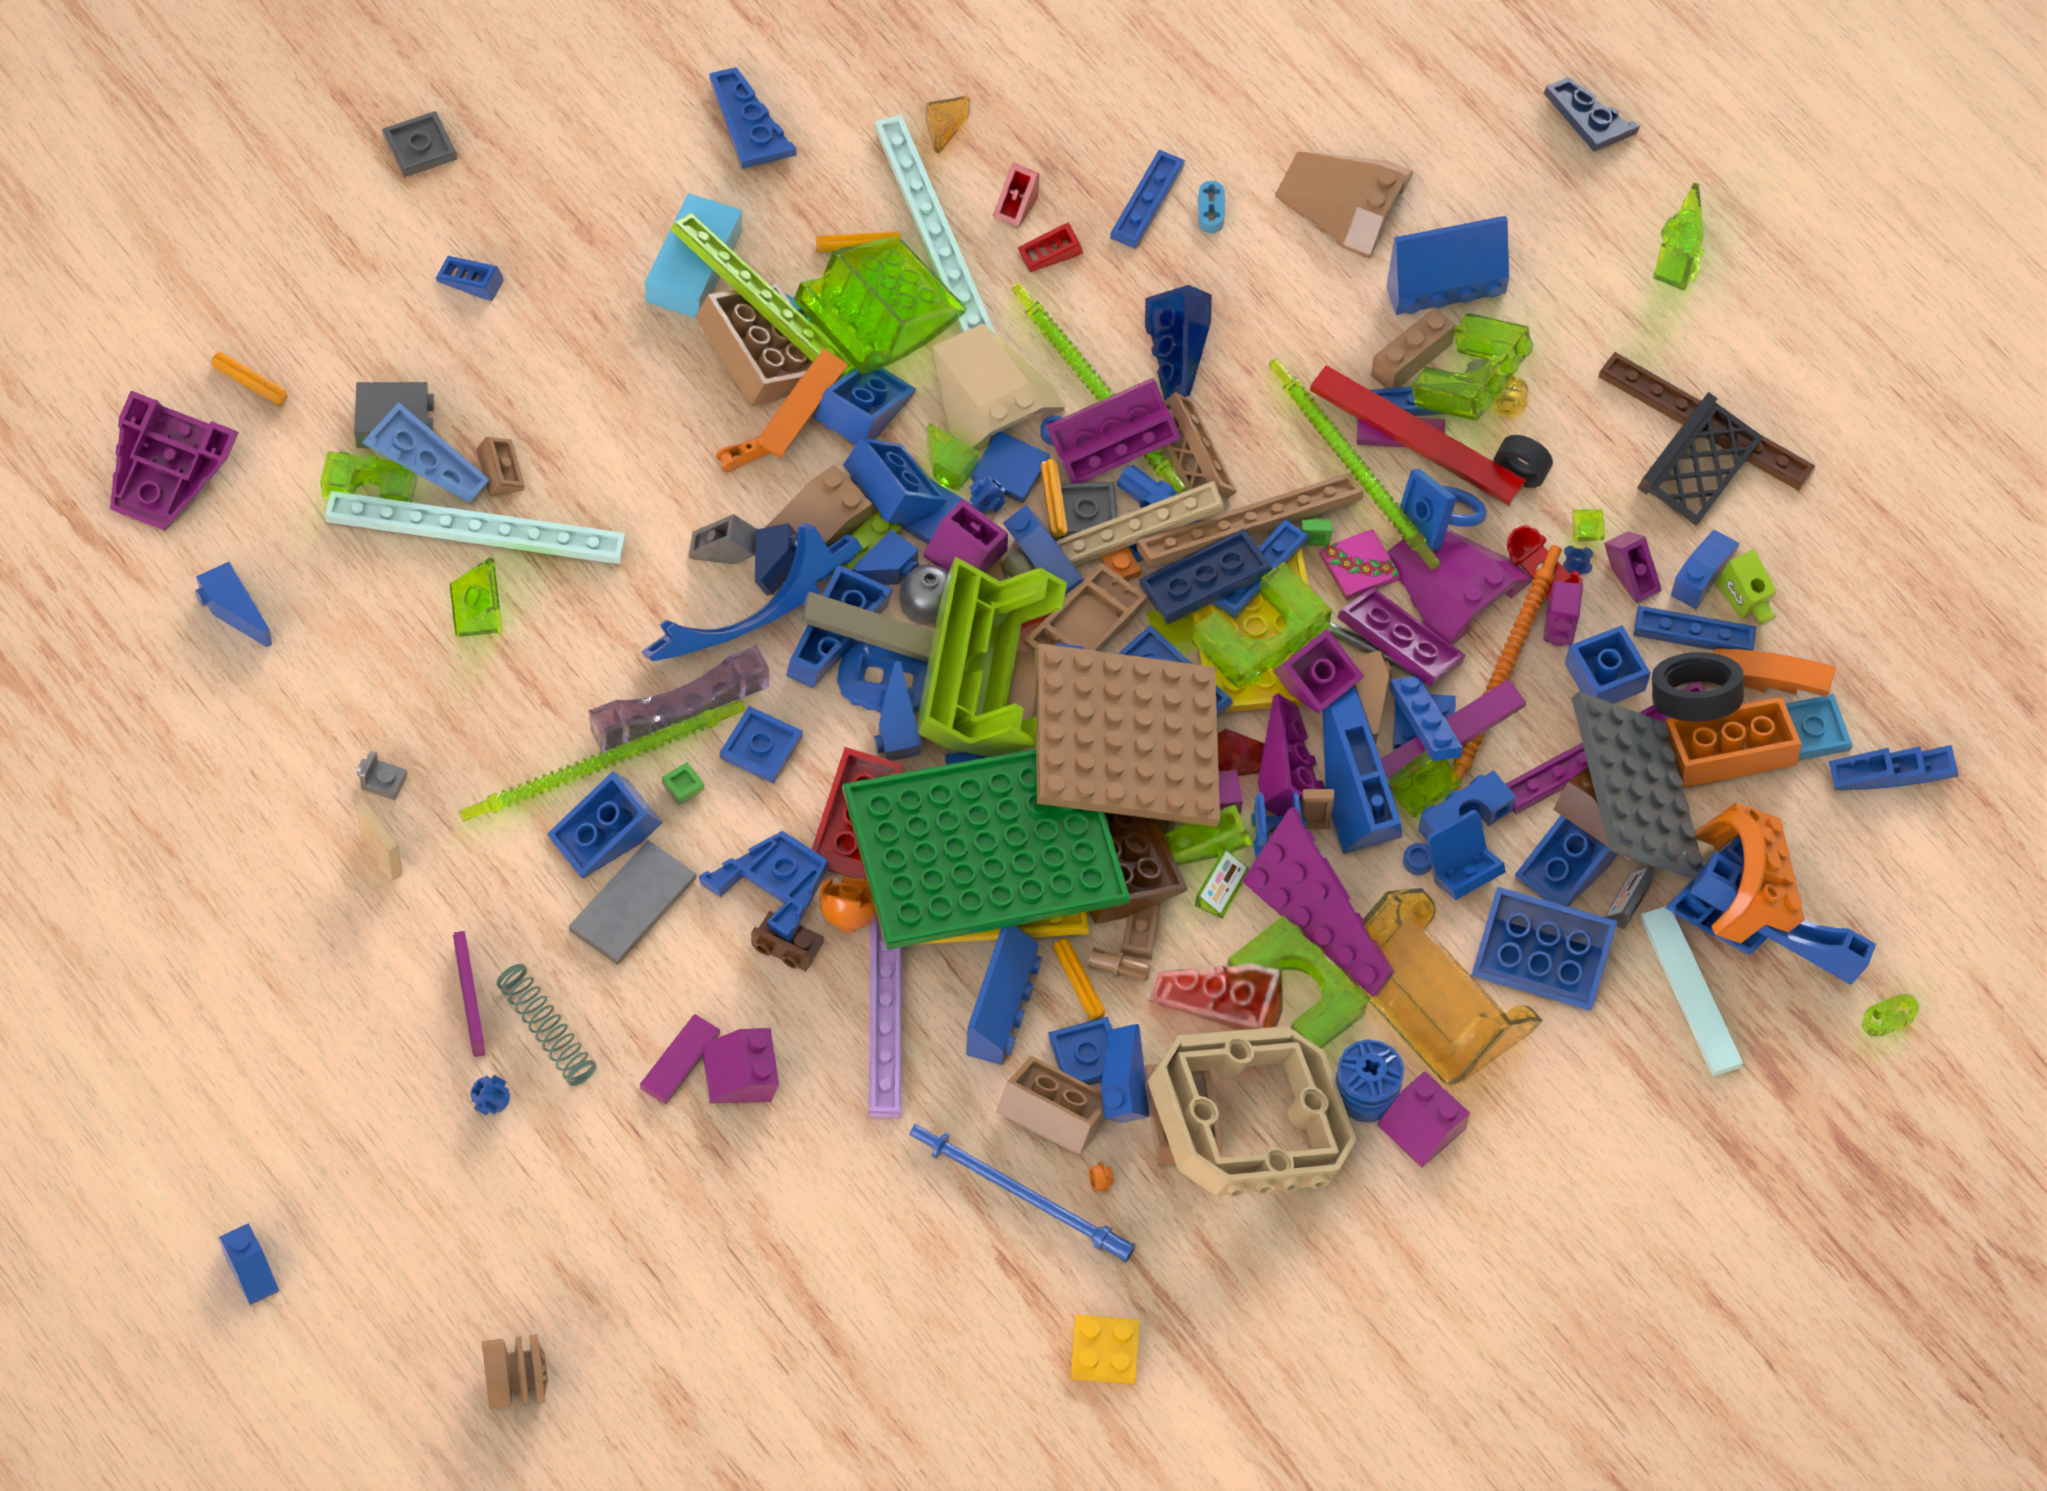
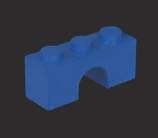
M1494 770L1485 776L1483 774L1478 775L1463 790H1454L1442 803L1437 806L1433 804L1427 807L1421 813L1418 831L1426 839L1430 833L1472 810L1477 811L1489 827L1513 811L1516 796Z

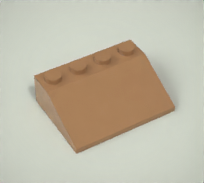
M778 282L769 283L771 287L791 304ZM736 290L707 295L695 316L750 406L775 402L789 395L813 363Z

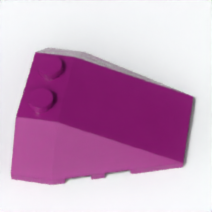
M131 390L119 416L118 427L120 430L118 445H116V471L113 473L110 509L165 531L227 461L239 432L213 421L209 424L164 407L158 400Z
M1448 528L1440 550L1432 551L1417 538H1411L1408 535L1387 551L1400 574V583L1406 587L1411 603L1414 607H1417L1423 618L1422 623L1451 645H1454L1469 633L1471 620L1504 594L1512 599L1533 581L1518 565H1514L1511 559Z

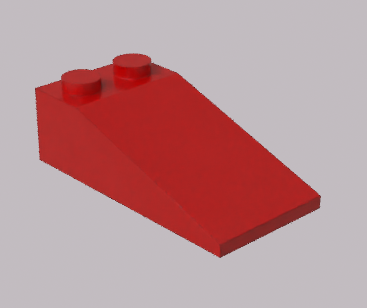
M844 747L812 846L813 851L828 860L829 871L867 880L842 791L843 784L905 773L907 770L903 764Z

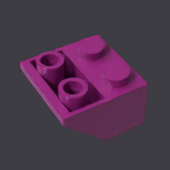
M962 499L942 519L923 556L934 565H938L950 571L953 561L957 557L986 573L1008 551V532Z

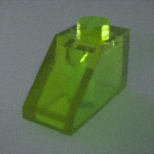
M930 423L927 426L926 443L933 477L940 485L946 488L950 487L959 492L969 480L971 473L978 464L979 452Z

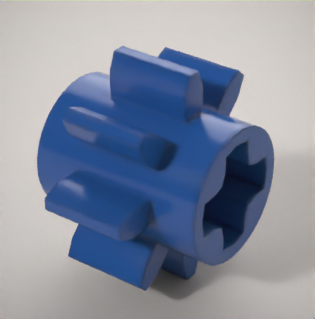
M988 477L986 480L977 478L969 487L972 491V496L969 499L970 502L983 513H987L989 510H994L997 513L1006 502L1003 499L1004 487L992 477Z
M487 1075L485 1078H479L473 1084L470 1092L471 1101L476 1103L474 1109L484 1115H487L489 1112L496 1114V1112L503 1111L510 1100L509 1089L505 1087L506 1081L496 1075H493L492 1078Z

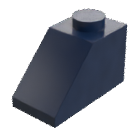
M789 523L757 529L755 532V583L766 595H772L785 581L793 564L797 546V532Z

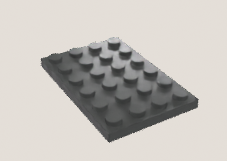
M1579 691L1571 699L1609 851L1695 880L1699 870L1703 867V858L1699 851L1697 839L1694 838L1696 831L1692 824L1689 805L1682 786L1683 781L1679 774L1676 755L1672 748L1667 725L1662 721Z

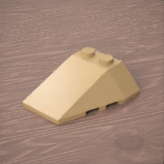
M983 323L932 346L937 379L942 393V404L947 418L948 433L962 457L988 446L990 437L1033 416H1036L1038 421H1041L1065 409L1052 384Z

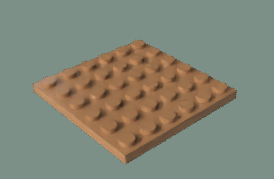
M1038 643L1035 649L1037 804L1217 827L1220 822L1215 667Z

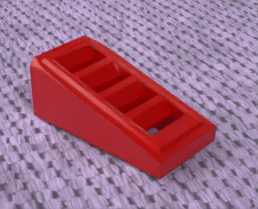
M1069 222L1017 247L1029 272L1060 263L1084 253ZM1067 239L1069 244L1064 246L1062 241ZM1056 243L1059 249L1054 251L1051 245ZM1045 247L1049 254L1043 256L1040 248ZM1035 251L1038 259L1033 261L1029 252Z

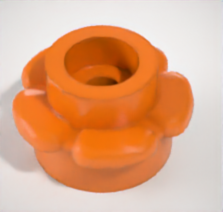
M1101 1161L1098 1162V1165L1089 1167V1179L1093 1191L1102 1190L1103 1193L1107 1192L1109 1186L1114 1184L1111 1167L1104 1166V1163Z

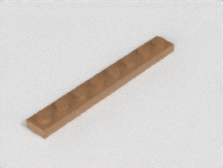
M1347 473L1138 540L1137 550L1147 565L1152 568L1186 557L1242 529H1245L1248 535L1252 536L1278 527L1285 519L1292 523L1363 500V490L1352 475Z

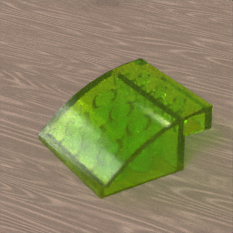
M898 235L833 250L823 276L800 282L793 299L861 374L890 365L918 350L957 321L967 309Z

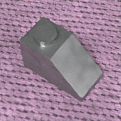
M735 514L693 531L688 557L693 560L736 564L755 556V532L757 528Z

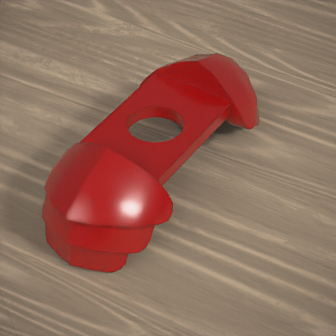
M1523 525L1515 528L1507 539V551L1514 565H1521L1533 579L1537 567L1544 563L1549 552L1543 546L1547 541L1546 537L1540 534L1537 529L1531 528L1529 525ZM1557 561L1553 572L1554 579L1548 585L1549 590L1546 592V598L1550 599L1552 586L1555 581L1583 585L1579 572L1575 570L1569 574Z

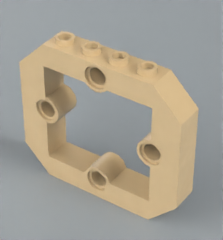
M1288 1026L1178 1035L1165 1051L1147 1081L1178 1171L1215 1196L1229 1195L1230 1197H1239L1245 1193L1253 1192L1263 1195L1273 1190L1284 1189L1286 1192H1292L1304 1187H1312L1313 1189L1324 1188L1330 1184V1180L1340 1170L1357 1140L1325 1051ZM1283 1064L1295 1097L1288 1107L1287 1116L1295 1127L1307 1130L1313 1149L1287 1152L1282 1148L1273 1147L1265 1154L1221 1158L1211 1131L1212 1125L1219 1116L1218 1108L1211 1099L1199 1096L1191 1072L1216 1070L1221 1077L1235 1079L1246 1067Z

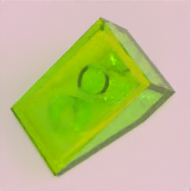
M1693 182L1661 244L1653 279L1683 291L1686 290L1690 281L1695 283L1701 269L1699 265L1705 254V250L1701 249L1704 231L1699 184Z

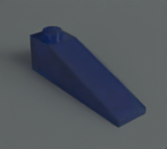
M1191 285L1145 298V328L1147 334H1150L1152 338V355L1157 357L1159 365L1157 374L1164 401L1175 392L1184 397L1191 395L1211 325L1212 294Z

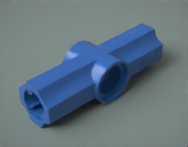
M1135 465L1126 467L1117 480V486L1139 502L1140 508L1177 495V492L1170 484L1164 481L1157 483Z

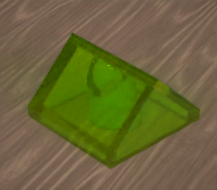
M489 557L449 584L455 635L458 637L502 632L495 562L493 558Z

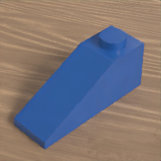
M1027 505L1003 522L1036 568L1041 567L1067 582L1065 595L1084 581L1043 522Z
M1713 530L1689 556L1675 577L1670 596L1697 610L1740 543Z
M230 562L196 576L198 589L195 590V593L202 606L207 605L212 615L265 647L272 645L270 629Z
M900 661L894 662L879 721L878 735L874 736L877 753H883L884 759L891 761L921 755V741Z
M1139 1024L1108 1031L1101 1083L1104 1119L1125 1123L1150 1117Z

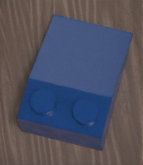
M868 359L824 391L814 418L823 423L826 428L834 430L847 438L854 445L858 443L860 438L874 440L914 395L916 388Z
M612 771L547 835L579 876L585 878L641 844L663 822L632 783L625 777Z
M1560 815L1515 873V876L1547 901L1569 907L1610 866L1618 853L1609 851V847Z

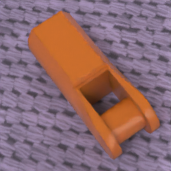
M758 436L743 443L720 449L716 453V458L722 461L724 472H731L746 463L772 453L756 442L759 438Z

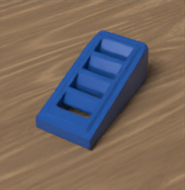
M447 256L436 276V280L479 298L493 301L503 283V276L498 266ZM455 267L458 268L456 274L451 276Z

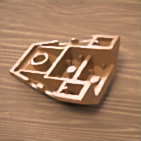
M1298 151L1276 191L1275 197L1303 217L1305 215L1316 223L1317 229L1321 232L1326 231L1337 239L1336 243L1342 248L1370 258L1381 237L1383 222L1397 195L1403 194L1413 175V170L1386 160Z

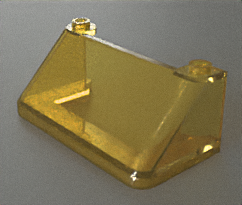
M1422 888L1386 891L1363 918L1365 921L1363 925L1372 940L1377 941L1395 972L1379 996L1372 997L1348 975L1347 977L1442 1082L1449 1085L1462 1083L1531 1034L1543 1020L1527 1005L1514 1006L1507 1014L1503 1012L1427 928L1435 917L1436 907L1432 898Z

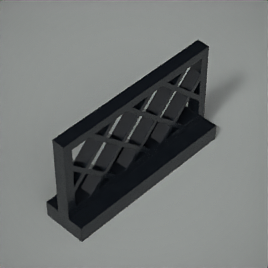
M1710 392L1705 395L1637 487L1646 495L1648 492L1652 493L1696 526L1763 438L1758 432L1717 404L1718 398ZM1715 413L1725 420L1727 429L1712 430L1710 419ZM1706 426L1707 431L1701 432ZM1743 433L1753 440L1749 447L1736 448L1734 434ZM1728 435L1731 448L1716 450L1714 436ZM1708 437L1711 451L1696 452L1694 440L1696 438ZM1690 447L1691 453H1685ZM1743 453V455L1739 459L1738 454ZM1732 454L1734 467L1720 469L1718 456ZM1712 456L1715 470L1700 471L1698 458ZM1692 459L1694 472L1680 474L1679 460ZM1672 469H1674V474L1669 475ZM1716 476L1718 488L1716 490L1704 491L1701 477ZM1696 478L1698 492L1684 493L1681 479ZM1676 480L1678 494L1668 495L1659 487L1663 481ZM1706 496H1711V497L1709 498V500L1706 502V498H1705V497H1706ZM1700 497L1702 509L1697 515L1687 508L1685 499Z

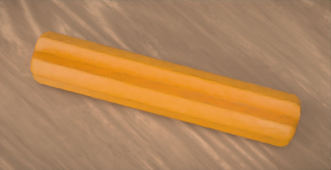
M899 231L818 235L816 237L818 252L900 248L902 243Z
M218 351L211 360L212 366L278 406H281L287 400L288 395L285 389L223 352Z
M1048 459L1040 465L1050 534L1054 535L1055 538H1060L1066 535L1068 530L1057 462H1054L1053 459Z
M1063 938L1054 943V951L1089 1019L1093 1021L1103 1018L1105 1016V1008L1069 939Z

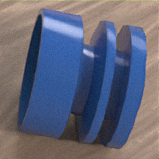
M1367 1039L1355 1042L1345 1049L1339 1059L1335 1081L1348 1117L1356 1121L1369 1123L1379 1121L1400 1094L1404 1075V1065L1401 1056L1393 1047L1382 1041Z

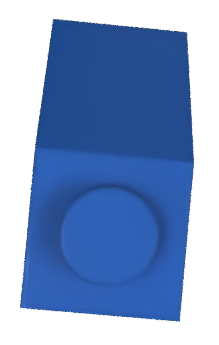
M890 530L852 567V571L883 585H896L901 583L910 571L919 566V549L893 530Z
M249 1223L219 1237L223 1255L249 1305L279 1292L263 1250Z

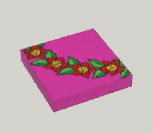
M1374 529L1320 549L1319 555L1346 601L1362 595L1372 587L1378 589L1396 582L1400 578L1398 570Z

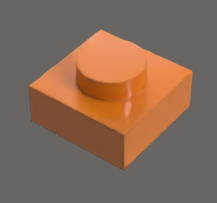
M1129 547L1101 557V563L1105 564L1126 581L1141 576V568Z

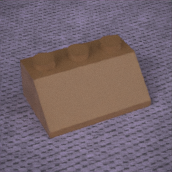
M1030 1056L1007 1081L996 1110L997 1113L1005 1116L1010 1122L1018 1123L1032 1130L1037 1136L1047 1138L1059 1144L1064 1150L1078 1155L1090 1144L1104 1119L1101 1091L1033 1056Z

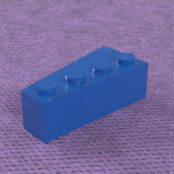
M838 565L822 596L881 614L889 605L893 589ZM808 624L790 658L786 676L814 688L857 640Z

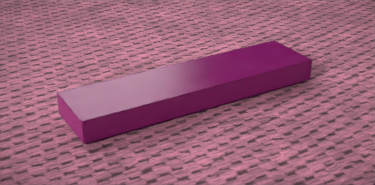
M465 931L454 932V948L472 1053L475 1057L486 1055L466 934Z

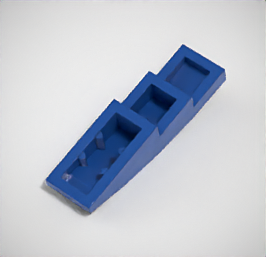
M1952 745L1921 751L1919 746L1890 753L1889 748L1829 761L1835 790L1891 788L1959 777Z

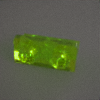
M1427 751L1387 779L1389 787L1398 802L1413 818L1444 796L1449 795L1462 783L1460 777L1453 772L1446 759L1432 761Z

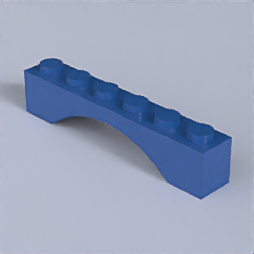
M1714 852L1699 870L1690 893L1725 912L1737 895L1743 876V868ZM1805 920L1790 932H1785L1768 925H1764L1757 931L1850 985L1869 965L1876 943L1849 928H1833Z

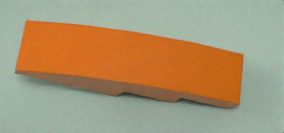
M824 348L793 388L756 442L781 459L818 409L824 391L838 381L848 364Z
M1715 648L1714 650L1715 654L1731 658L1741 666L1744 687L1764 693L1766 688L1770 687L1794 695L1797 694L1799 689L1828 697L1836 670L1835 666L1776 653Z

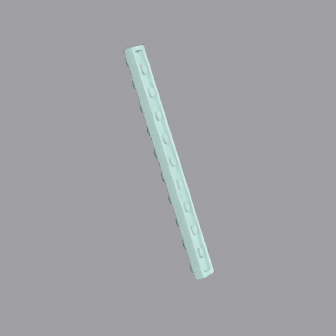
M902 114L875 121V131L961 333L982 323L995 333Z
M331 491L325 513V521L328 523L613 564L621 563L626 540L625 533L336 491Z

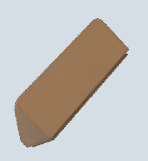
M485 437L478 446L477 453L482 472L490 479L486 484L489 496L523 491L525 486L512 439Z

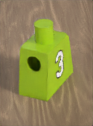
M1752 549L1730 560L1715 584L1740 618H1746L1754 614L1761 625L1769 623L1776 617V614L1769 605L1776 594V589L1756 551Z

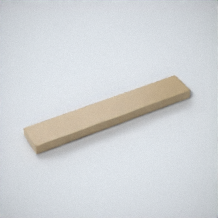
M1212 481L1056 540V542L1075 567L1136 544L1138 540L1225 510L1216 484Z

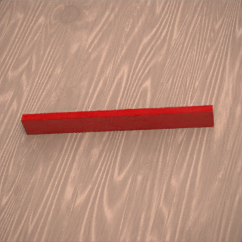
M1325 365L1310 385L1311 392L1510 506L1525 485V479Z

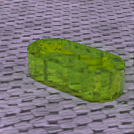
M1900 994L1874 1004L1866 1009L1861 1022L1862 1028L1868 1035L1879 1037L1905 1027L1915 1020L1919 1011L1918 1002L1908 994ZM1899 1005H1901L1903 1009H1910L1908 1014H1906L1904 1011H1900L1898 1013L1896 1012L1899 1008ZM1872 1016L1876 1020L1884 1018L1880 1026L1877 1022H1870Z

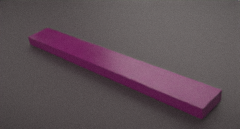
M1699 681L1682 689L1683 691L1690 692L1706 691ZM1654 705L1639 712L1666 723V719L1671 718L1659 712ZM1583 743L1505 783L1516 796L1513 807L1515 815L1563 790L1570 779L1588 766Z

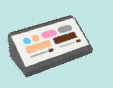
M1649 866L1629 874L1606 913L1605 918L1617 921L1616 926L1621 929L1627 927L1652 883L1655 873L1654 867Z

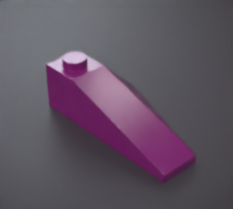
M1279 693L1273 695L1258 785L1259 793L1262 792L1264 797L1265 809L1277 816H1285L1289 808H1292L1293 793L1299 794V801L1301 803L1303 789H1325L1322 780L1317 781L1313 767L1317 765L1315 756L1310 755L1304 741L1308 739V735L1299 708Z

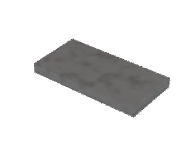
M647 840L569 925V931L618 965L696 879V873Z

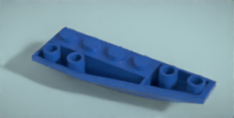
M1352 686L1322 710L1325 789H1334L1331 817L1343 854L1402 838L1401 821L1359 696L1355 686Z

